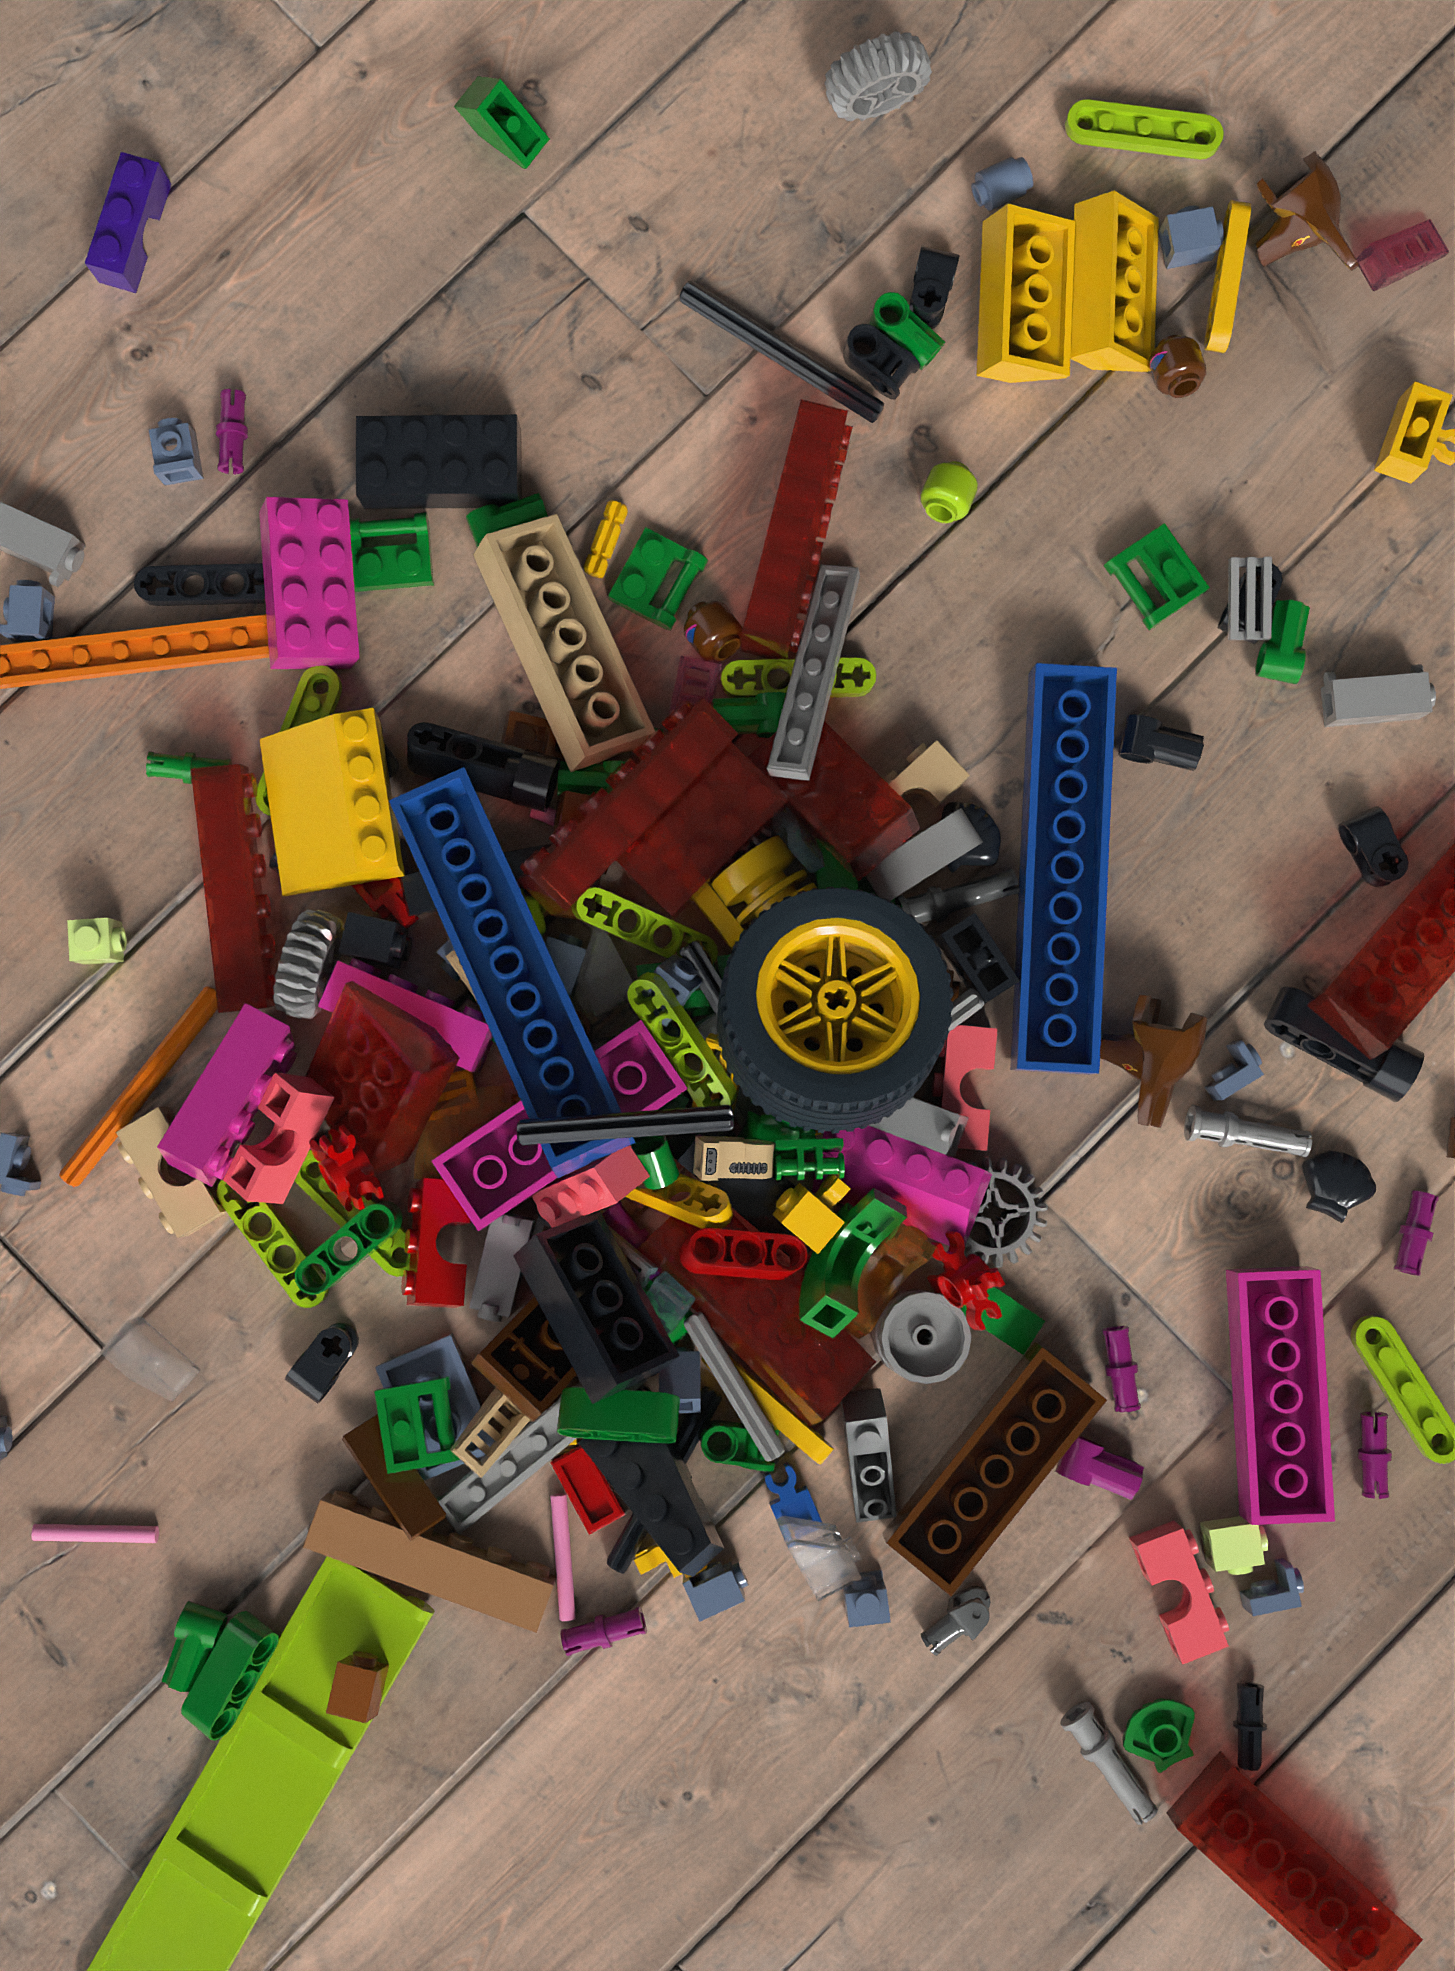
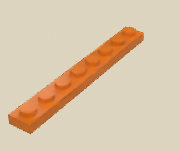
M265 614L0 645V689L269 658L267 617Z

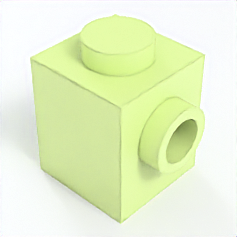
M111 918L67 920L69 961L84 965L124 962L127 938L122 922Z
M1241 1516L1200 1522L1206 1563L1214 1571L1228 1570L1229 1574L1240 1575L1252 1572L1253 1566L1265 1565L1263 1551H1268V1540L1263 1526L1251 1525Z

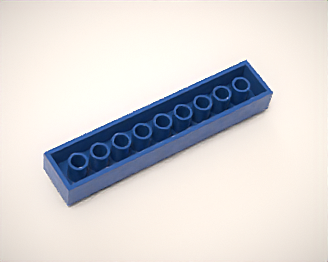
M1036 663L1029 672L1019 869L1020 892L1018 894L1015 974L1020 981L1014 985L1010 1070L1087 1075L1099 1074L1117 668Z
M465 768L458 769L389 800L529 1119L622 1113ZM633 1137L545 1143L541 1144V1147L551 1169L557 1178H560L636 1142Z

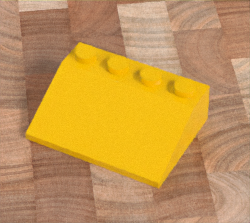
M374 708L332 714L259 739L283 896L405 876L396 816L389 803V800L393 799L381 721Z

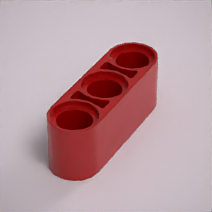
M717 1228L698 1230L684 1241L679 1251L682 1265L688 1271L696 1274L781 1280L792 1275L804 1266L808 1255L803 1241L796 1236ZM696 1242L704 1243L709 1248V1260L702 1259L697 1255L695 1251ZM737 1245L743 1246L749 1251L750 1263H744L737 1257ZM777 1249L787 1252L790 1257L789 1267L782 1265L778 1261Z

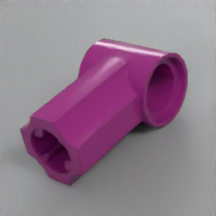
M1078 1436L1059 1460L1055 1472L1086 1486H1090L1091 1483L1132 1500L1142 1483L1144 1467L1135 1461L1104 1450L1102 1445Z

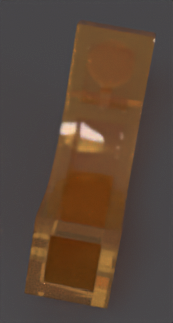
M488 1085L462 1093L443 1105L428 1122L419 1140L415 1157L414 1179H443L432 1163V1160L463 1140L468 1132L478 1123L496 1118L521 1101L519 1095L512 1094L511 1101H504L505 1085Z
M901 1223L878 1245L869 1257L859 1280V1314L843 1329L858 1339H861L873 1330L884 1309L902 1283L913 1271L928 1262L937 1248L928 1241V1237L924 1232L916 1227L906 1226Z

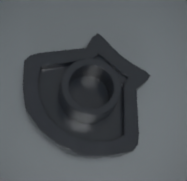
M947 803L944 806L941 820L962 808L983 841L980 845L947 865L949 870L954 873L961 865L990 866L997 863L1001 836L999 828L992 817L983 808L972 803Z
M1328 1150L1316 1154L1305 1160L1302 1164L1304 1177L1311 1195L1306 1208L1324 1213L1340 1223L1344 1222L1349 1209L1369 1200L1376 1192V1184L1367 1166L1349 1154Z

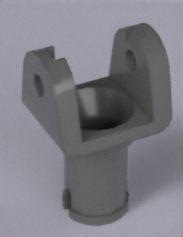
M971 1586L949 1599L948 1614L921 1633V1638L926 1647H929L931 1644L933 1645L930 1651L934 1655H939L943 1649L961 1635L969 1636L973 1641L980 1634L990 1618L989 1608L991 1601L988 1592L982 1587Z

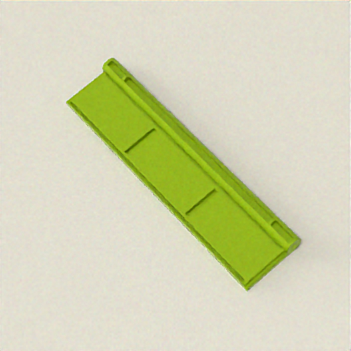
M326 1556L282 1632L272 1657L236 1722L229 1732L220 1739L87 1971H229L373 1720L371 1719L365 1724L326 1713L337 1662L349 1655H353V1652L360 1651L374 1654L378 1657L377 1662L388 1664L389 1668L381 1699L382 1704L435 1612L429 1604L414 1596L405 1597L363 1569Z

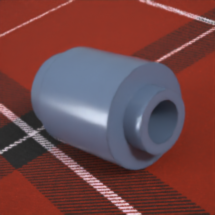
M1009 157L975 174V183L971 185L972 194L978 206L984 205L988 211H992L1024 196L1026 190L1033 187V177L1030 167L1023 157L1017 159Z

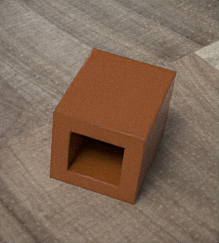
M360 1651L353 1652V1655H349L337 1662L326 1713L365 1724L376 1717L379 1712L389 1665L377 1662L378 1657L374 1654Z

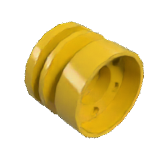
M779 835L762 842L740 857L711 884L727 907L736 905L744 900L748 904L736 918L740 925L756 917L758 918L760 912L763 910L768 911L773 903L776 901L781 902L784 897L789 895L793 897L800 891L804 890L807 892L812 888H817L814 883H811L798 891L796 890L808 877L804 869L789 876L784 874V871L793 862L795 857Z

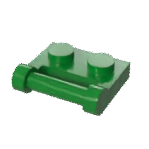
M427 512L415 513L414 517L372 521L349 518L355 592L434 586L430 526ZM416 533L417 537L416 544L364 548L363 537Z
M1165 523L1104 564L1108 574L1116 576L1144 616L1142 622L1148 631L1200 597L1210 588ZM1133 560H1137L1166 603L1160 608H1157L1127 565Z
M645 527L612 587L608 599L657 626L671 631L677 620L674 616L697 573L703 572L708 559L702 554L687 549ZM676 560L684 564L661 608L653 607L651 604L674 561Z
M449 1376L379 1388L374 1391L387 1474L460 1460L450 1451L456 1440L448 1390L451 1389ZM431 1394L440 1445L438 1450L428 1451L420 1395Z

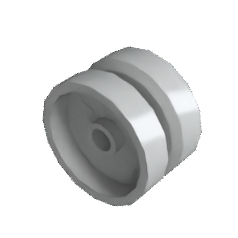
M916 1288L899 1291L884 1301L874 1317L871 1332L874 1350L882 1363L901 1377L923 1384L944 1381L959 1371L968 1357L972 1338L966 1316L960 1308L950 1304L941 1294ZM926 1329L927 1333L921 1335L924 1341L919 1343L917 1341V1334L920 1330Z

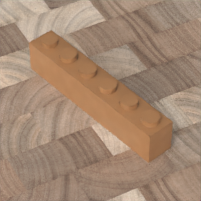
M339 1490L334 1491V1494L328 1492L320 1499L303 1548L537 1633L556 1581V1576L549 1574V1567L534 1561H527L526 1565L511 1560L512 1555L503 1549L489 1547L488 1551L472 1545L473 1540L458 1533H450L449 1536L435 1532V1526H432L410 1541L388 1507L375 1504L372 1508L357 1503L358 1498L356 1496Z

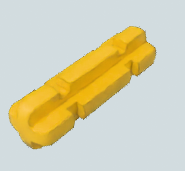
M609 500L603 512L605 519H602L599 523L590 548L592 554H588L584 564V572L590 576L603 578L608 567L607 559H611L621 532V526L619 525L624 524L628 513L627 506L623 503Z

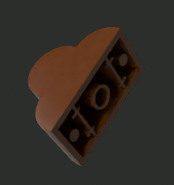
M535 1296L471 1362L479 1372L532 1422L545 1411L577 1375Z

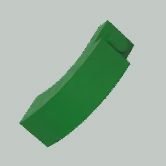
M873 1188L855 1206L846 1203L836 1215L845 1223L819 1254L813 1251L803 1277L799 1298L800 1321L831 1338H834L859 1314L858 1284L869 1257L878 1245L907 1218L905 1205L876 1188Z

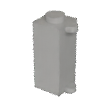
M0 502V550L51 573L49 583L59 587L64 579L69 581L72 573L77 572L83 563L85 545L73 534Z
M1422 664L1412 665L1408 674L1337 680L1335 672H1325L1323 678L1324 686L1321 688L1325 727L1418 720L1433 712L1432 707L1436 701L1435 687L1432 683H1429V673L1424 672Z
M912 1097L901 1109L894 1111L890 1117H883L881 1122L871 1123L869 1126L945 1155L955 1156L968 1117Z
M507 1212L489 1225L469 1306L471 1309L479 1310L477 1317L501 1322L502 1316L509 1318L513 1314L523 1276L513 1255L532 1238L536 1219Z

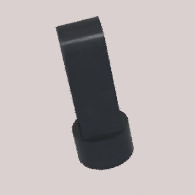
M428 722L415 724L409 729L407 734V766L414 774L436 780L464 767L476 792L511 801L513 804L537 811L547 812L558 781L560 758L529 749L517 748Z
M1282 987L1279 989L1264 1022L1266 1030L1272 1035L1363 1083V1086L1393 1102L1400 1101L1415 1082L1424 1062L1425 1056L1423 1052L1393 1036L1389 1037L1294 987Z

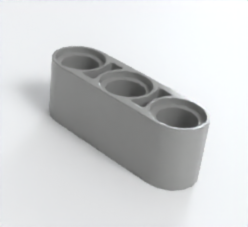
M960 808L869 865L862 872L879 898L892 900L980 845L983 841L963 809Z

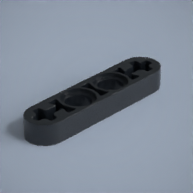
M263 563L148 566L141 569L134 579V589L138 596L153 606L266 604L264 585H253L251 574H255L254 578L258 582H264ZM233 574L241 575L244 579L242 590L237 594L226 593L223 588L225 579ZM193 575L201 576L204 579L202 591L196 595L186 594L184 591L186 579ZM156 577L162 584H174L176 595H173L174 592L169 587L156 588L155 595H152L145 587L152 584L153 578ZM255 587L256 593L252 594L253 588Z

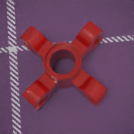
M343 1124L339 1126L341 1136L335 1129L328 1130L331 1143L323 1135L319 1139V1145L314 1139L309 1141L313 1157L319 1161V1170L328 1187L337 1195V1199L342 1206L350 1212L353 1210L351 1202L359 1210L365 1208L361 1196L369 1201L372 1199V1192L379 1199L383 1198L384 1194L380 1181L372 1176L374 1175V1170L369 1158L361 1146L356 1143L354 1135Z
M947 1231L945 1235L950 1244L947 1252H945L941 1243L932 1242L929 1244L931 1255L936 1260L943 1262L945 1271L939 1275H929L927 1279L934 1292L942 1293L950 1304L957 1308L966 1305L968 1325L974 1330L983 1331L986 1329L981 1319L984 1310H986L989 1318L999 1319L1002 1317L998 1304L988 1300L987 1290L995 1286L1003 1287L1005 1282L998 1269L989 1268L979 1256L975 1254L964 1255L965 1242L960 1233L957 1231Z

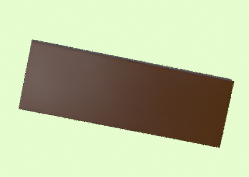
M378 1414L343 1435L342 1441L410 1541L446 1517V1512L416 1469L387 1474Z

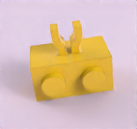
M1415 381L1398 399L1374 471L1411 484L1428 468L1432 454L1437 460L1451 466L1455 463V452L1449 451L1443 443L1450 441L1455 444V429H1441L1453 395Z

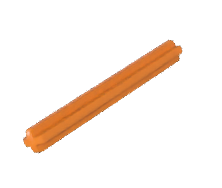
M209 986L203 988L60 1171L59 1176L64 1182L77 1187L84 1181L118 1137L116 1132L127 1126L223 1003L224 997L220 992Z

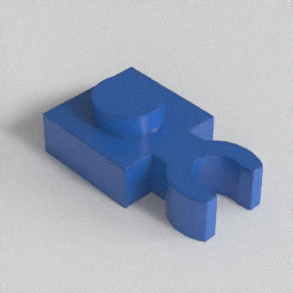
M787 1462L784 1464L787 1472V1479L784 1482L776 1483L773 1481L769 1471L764 1473V1479L769 1490L779 1495V1498L770 1501L769 1504L786 1543H789L824 1527L807 1486L805 1485L795 1490L796 1473L792 1465Z

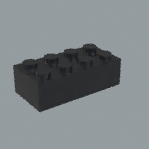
M517 414L356 416L357 498L364 509L479 508L490 504H497L501 507L522 499V437Z
M600 1210L535 1234L513 1255L592 1404L656 1375L680 1356Z

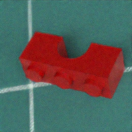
M423 1178L416 1182L415 1188H410L408 1195V1212H413L412 1229H407L405 1236V1253L410 1254L409 1270H404L402 1295H407V1305L447 1308L462 1307L465 1300L467 1264L450 1263L444 1260L437 1251L436 1237L443 1226H463L470 1223V1218L444 1179Z

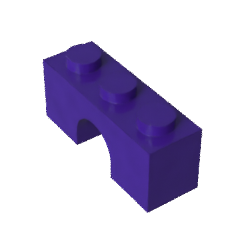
M124 152L120 153L85 260V265L99 283L137 293L148 259L143 249L144 228L148 218L160 221L172 185L159 162Z

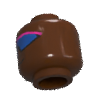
M1168 336L1159 342L1149 357V365L1157 389L1162 394L1170 395L1174 398H1183L1193 394L1199 389L1207 374L1206 364L1199 344L1190 337Z
M702 601L695 604L689 610L688 618L684 624V636L704 660L723 661L736 653L741 645L740 639L743 628L723 602L711 601L706 603Z

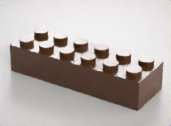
M1034 1342L883 1531L882 1534L886 1544L949 1596H952L1102 1408L1107 1399L1041 1345Z

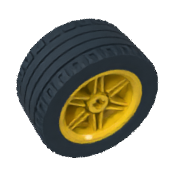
M832 886L820 890L819 888H812L807 892L803 890L798 892L796 896L791 897L789 895L784 897L781 902L776 901L768 911L763 910L760 912L758 919H753L749 923V927L740 934L739 941L735 942L732 953L727 959L718 1001L717 1032L719 1035V1047H722L721 1055L727 1063L728 1072L733 1073V1081L736 1085L741 1086L743 1094L749 1096L755 1106L760 1105L764 1109L763 1112L767 1115L775 1116V1120L780 1122L784 1120L790 1123L789 1126L794 1128L796 1126L802 1127L805 1131L815 1129L818 1130V1133L831 1131L833 1134L839 1133L840 1130L851 1132L858 1127L860 1129L866 1128L871 1123L881 1122L883 1117H890L894 1111L901 1109L908 1100H911L937 1061L948 1036V1028L952 1022L951 1012L954 1003L951 1001L953 989L950 988L949 984L951 976L947 973V963L945 960H942L940 956L942 952L935 945L934 938L925 932V927L918 923L913 915L904 912L901 906L891 903V900L879 898L872 892L867 893L860 889L849 890L847 887L834 888ZM810 966L815 967L819 971L820 977L818 978L810 974L805 969ZM850 968L862 973L861 976L853 979L851 982L846 978V972ZM835 999L839 1000L842 1005L838 1006L835 1010L828 1007V1004H831ZM786 1002H794L798 1006V1010L787 1015L783 1010V1005ZM879 1004L883 1007L884 1012L881 1015L868 1006ZM809 1038L819 1044L820 1048L816 1051H810L805 1047L804 1041ZM852 1039H857L862 1043L863 1048L858 1052H852L847 1049L846 1043Z

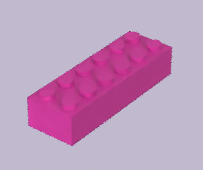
M642 1020L594 1051L621 1112L658 1110L688 1089ZM519 1101L432 1160V1163L478 1231L557 1179L541 1144L522 1145L517 1139L518 1121L529 1119L522 1101Z
M1308 1266L1226 1269L1239 1516L1251 1525L1335 1522L1321 1270Z

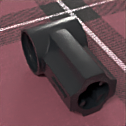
M1128 715L1118 756L1137 763L1150 764L1154 761L1194 771L1202 755L1204 736L1162 726L1160 720L1149 716Z

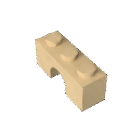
M937 740L930 747L922 743L906 758L910 765L899 775L893 770L877 785V788L881 791L870 802L863 797L848 811L847 814L851 819L848 821L846 828L876 860L890 852L911 830L898 815L897 803L900 798L907 794H919L928 799L937 808L970 776Z
M157 1107L116 1132L121 1141L118 1143V1149L126 1162L129 1164L134 1163L141 1177L138 1178V1182L144 1194L149 1199L154 1198L162 1212L159 1213V1219L168 1233H175L177 1238L189 1236L227 1212L217 1198V1188L214 1184L211 1187L195 1179L189 1184L183 1185L171 1176L169 1164L157 1146L175 1117L169 1107Z

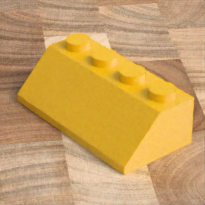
M1114 190L1074 204L1075 247L1070 359L1092 370L1150 372L1149 357L1155 349L1159 218Z
M1006 204L983 221L976 376L1008 383L1063 379L1070 376L1075 247L1074 220Z

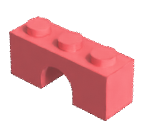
M958 1025L948 1033L942 1051L938 1056L942 1057L940 1073L934 1072L932 1097H938L937 1106L968 1117L958 1148L987 1151L990 1110L977 1109L966 1104L960 1094V1083L963 1076L972 1069H994L997 1041L996 1028Z
M274 1072L258 1106V1109L275 1123L274 1128L265 1140L256 1145H239L223 1181L246 1201L283 1204L310 1149L309 1141L315 1139L335 1097L311 1077Z
M629 1145L555 1179L531 1197L537 1205L540 1216L553 1228L618 1203L649 1178L650 1175Z
M1173 1520L1129 1537L1142 1574L1151 1585L1165 1580L1181 1582L1183 1595L1180 1603L1174 1609L1160 1614L1159 1618L1173 1654L1182 1665L1229 1647L1224 1635L1225 1632L1229 1631V1626L1221 1608L1213 1607L1209 1593L1214 1592V1588L1205 1568H1198L1194 1554L1199 1553V1549L1190 1529L1184 1530Z

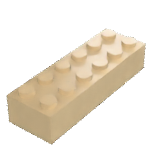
M551 515L486 534L473 556L570 772L639 749L655 733V730L558 515Z

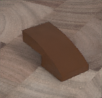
M511 710L507 712L501 743L558 757L561 761L566 762L547 719Z

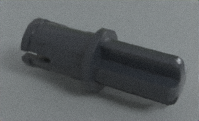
M1251 1682L1237 1683L1238 1711L1237 1720L1233 1721V1727L1238 1729V1767L1243 1770L1258 1771L1262 1765V1731L1267 1730V1724L1263 1722L1264 1686Z

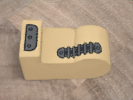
M696 1136L693 1173L701 1181L718 1180V1178H771L774 1142L760 1139H744V1137Z

